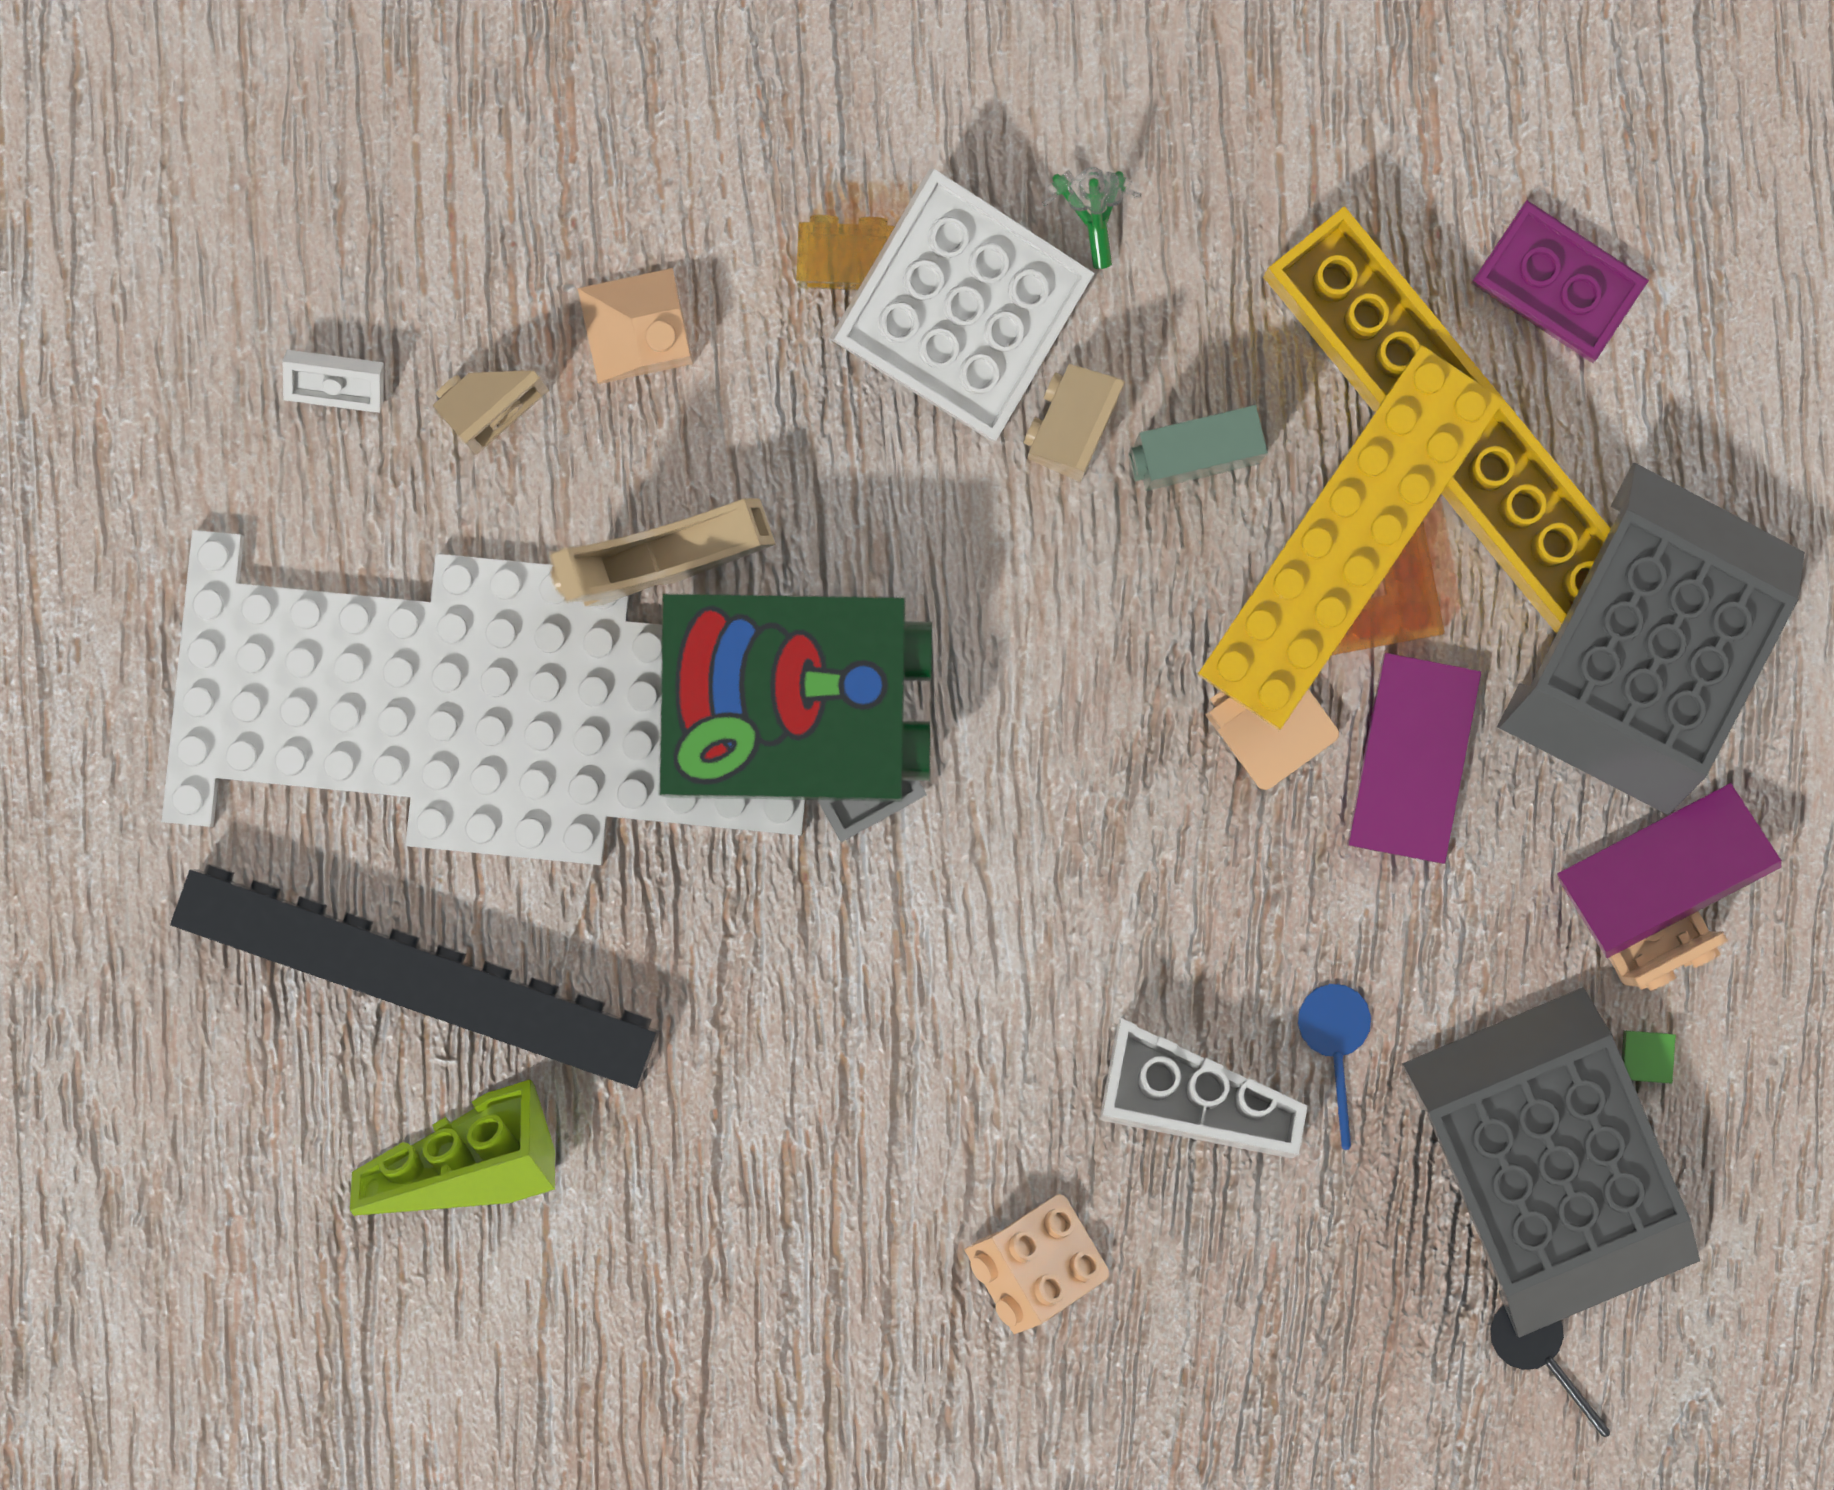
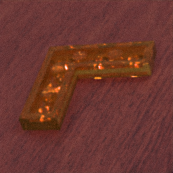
M1423 521L1383 578L1385 595L1369 599L1331 656L1445 634Z

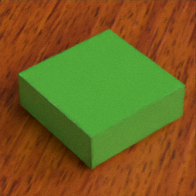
M1623 1031L1622 1060L1631 1081L1672 1084L1676 1034Z

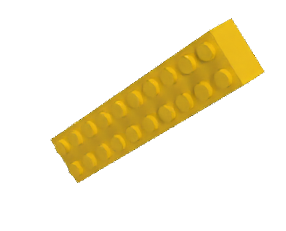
M1345 206L1268 267L1263 278L1374 413L1421 345L1503 399ZM1504 400L1441 494L1557 634L1611 528Z

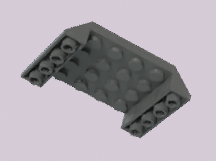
M1632 463L1610 506L1619 511V514L1531 685L1527 686L1519 683L1497 727L1669 815L1707 777L1799 599L1805 552L1637 463Z
M1584 987L1402 1063L1418 1104L1428 1115L1501 1288L1498 1291L1518 1338L1700 1261L1691 1219L1613 1036Z

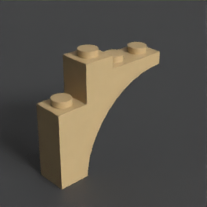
M743 498L699 515L644 532L595 544L567 547L549 555L554 566L551 568V578L559 594L564 595L566 602L583 601L585 606H599L654 585L674 584L776 545L760 498Z

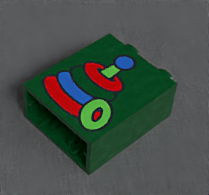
M663 594L659 795L665 798L902 802V780L930 781L931 721H903L904 681H931L932 622L905 621V598Z

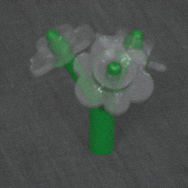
M1090 167L1083 170L1076 177L1073 176L1070 170L1063 175L1055 174L1052 178L1053 182L1046 187L1051 196L1041 204L1045 207L1063 195L1070 207L1075 210L1088 228L1093 268L1104 269L1111 267L1112 259L1107 223L1113 206L1121 203L1123 195L1141 199L1142 194L1130 189L1132 180L1124 177L1121 171L1115 173L1105 171L1103 173L1099 168Z

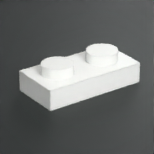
M286 350L282 361L283 400L380 413L384 402V362Z

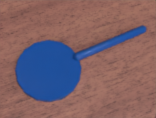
M1328 984L1316 988L1305 997L1299 1008L1298 1027L1301 1037L1312 1050L1323 1056L1333 1057L1341 1146L1344 1150H1349L1351 1148L1343 1056L1353 1053L1363 1045L1370 1032L1371 1015L1366 1001L1357 991L1346 985Z

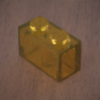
M812 215L809 222H799L797 287L858 291L895 226H889L888 219L881 217H860L858 224H839V217Z

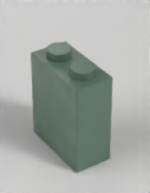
M1252 405L1140 432L1135 441V447H1131V453H1128L1134 481L1143 480L1145 490L1149 491L1261 463L1268 452L1257 407Z

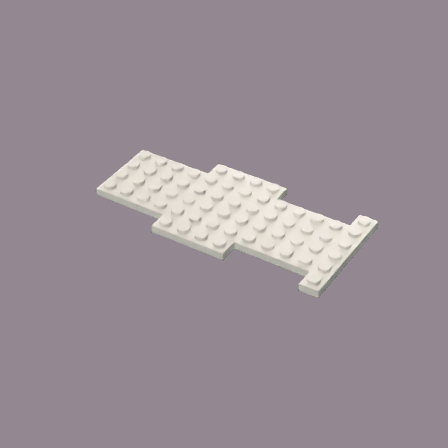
M192 530L161 822L214 827L219 779L410 797L406 846L603 865L607 817L802 836L805 800L665 798L659 795L662 625L627 621L630 595L599 606H585L583 601L566 602L564 595L559 594L551 578V568L554 567L553 565L435 554L431 602L239 584L244 536L240 534Z

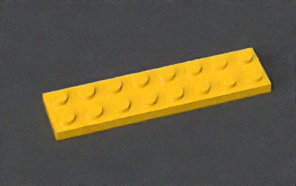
M1421 345L1197 675L1276 729L1281 730L1504 400Z

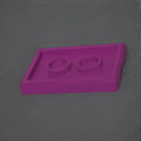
M1526 200L1471 284L1591 363H1594L1649 280Z

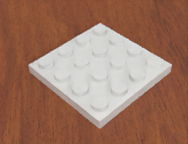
M929 169L829 339L990 441H996L1089 284L1094 272L936 169Z

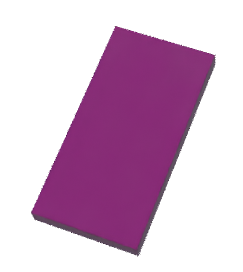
M1383 653L1347 846L1434 863H1446L1482 671Z
M1730 783L1557 873L1560 884L1606 958H1609L1782 868V860Z

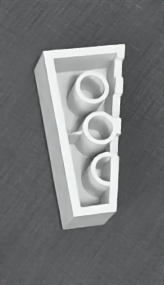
M1123 1018L1119 1020L1099 1120L1291 1159L1299 1155L1307 1105L1250 1078L1247 1079L1208 1058L1205 1059L1181 1048L1172 1041L1137 1027L1138 1025Z

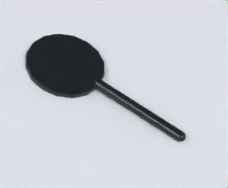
M1503 1304L1495 1313L1490 1327L1491 1343L1497 1355L1509 1366L1522 1370L1538 1369L1546 1365L1601 1436L1608 1437L1610 1435L1608 1427L1553 1359L1560 1351L1564 1338L1562 1321H1557L1518 1338Z

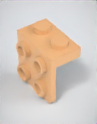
M1309 689L1281 730L1276 729L1222 691L1210 699L1215 708L1205 714L1251 779L1262 790H1268L1333 744L1339 737L1337 727Z
M1697 911L1609 957L1623 985L1639 987L1641 990L1648 988L1649 991H1652L1676 979L1677 977L1673 970L1682 965L1684 967L1693 965L1696 968L1720 956L1721 953L1717 947L1723 945L1728 940L1724 932L1709 931L1702 916Z
M1061 1194L1049 1198L1004 1229L981 1238L964 1249L971 1261V1269L974 1275L986 1286L996 1303L998 1316L1010 1327L1013 1334L1043 1324L1105 1282L1109 1277L1108 1267L1068 1199Z

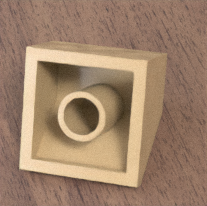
M1072 364L1068 365L1064 376L1055 372L1043 399L1051 402L1044 420L1036 416L1034 417L1023 442L1031 447L1027 459L1081 483L1119 399L1125 381Z

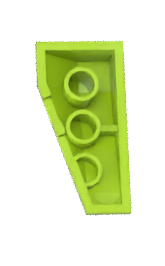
M529 1079L487 1092L471 1101L474 1109L452 1122L447 1117L432 1124L435 1132L413 1145L402 1142L352 1171L351 1213L354 1216L507 1204L555 1190V1148L535 1084Z

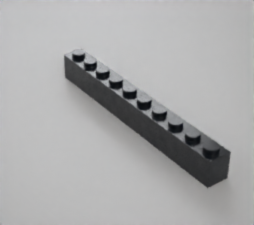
M206 863L204 871L189 869L170 926L635 1089L641 1086L660 1032L649 1027L652 1021L649 1017L625 1009L622 1017H618L604 1012L605 1002L580 993L577 994L575 1001L556 995L559 986L534 977H531L529 985L510 979L513 970L504 966L484 961L481 969L464 963L466 954L461 951L439 944L436 952L417 946L420 937L394 928L391 929L389 936L371 930L374 921L345 912L344 918L341 920L324 914L327 908L326 904L303 896H299L297 903L278 897L281 891L280 888L261 881L253 880L250 887L232 881L234 872Z

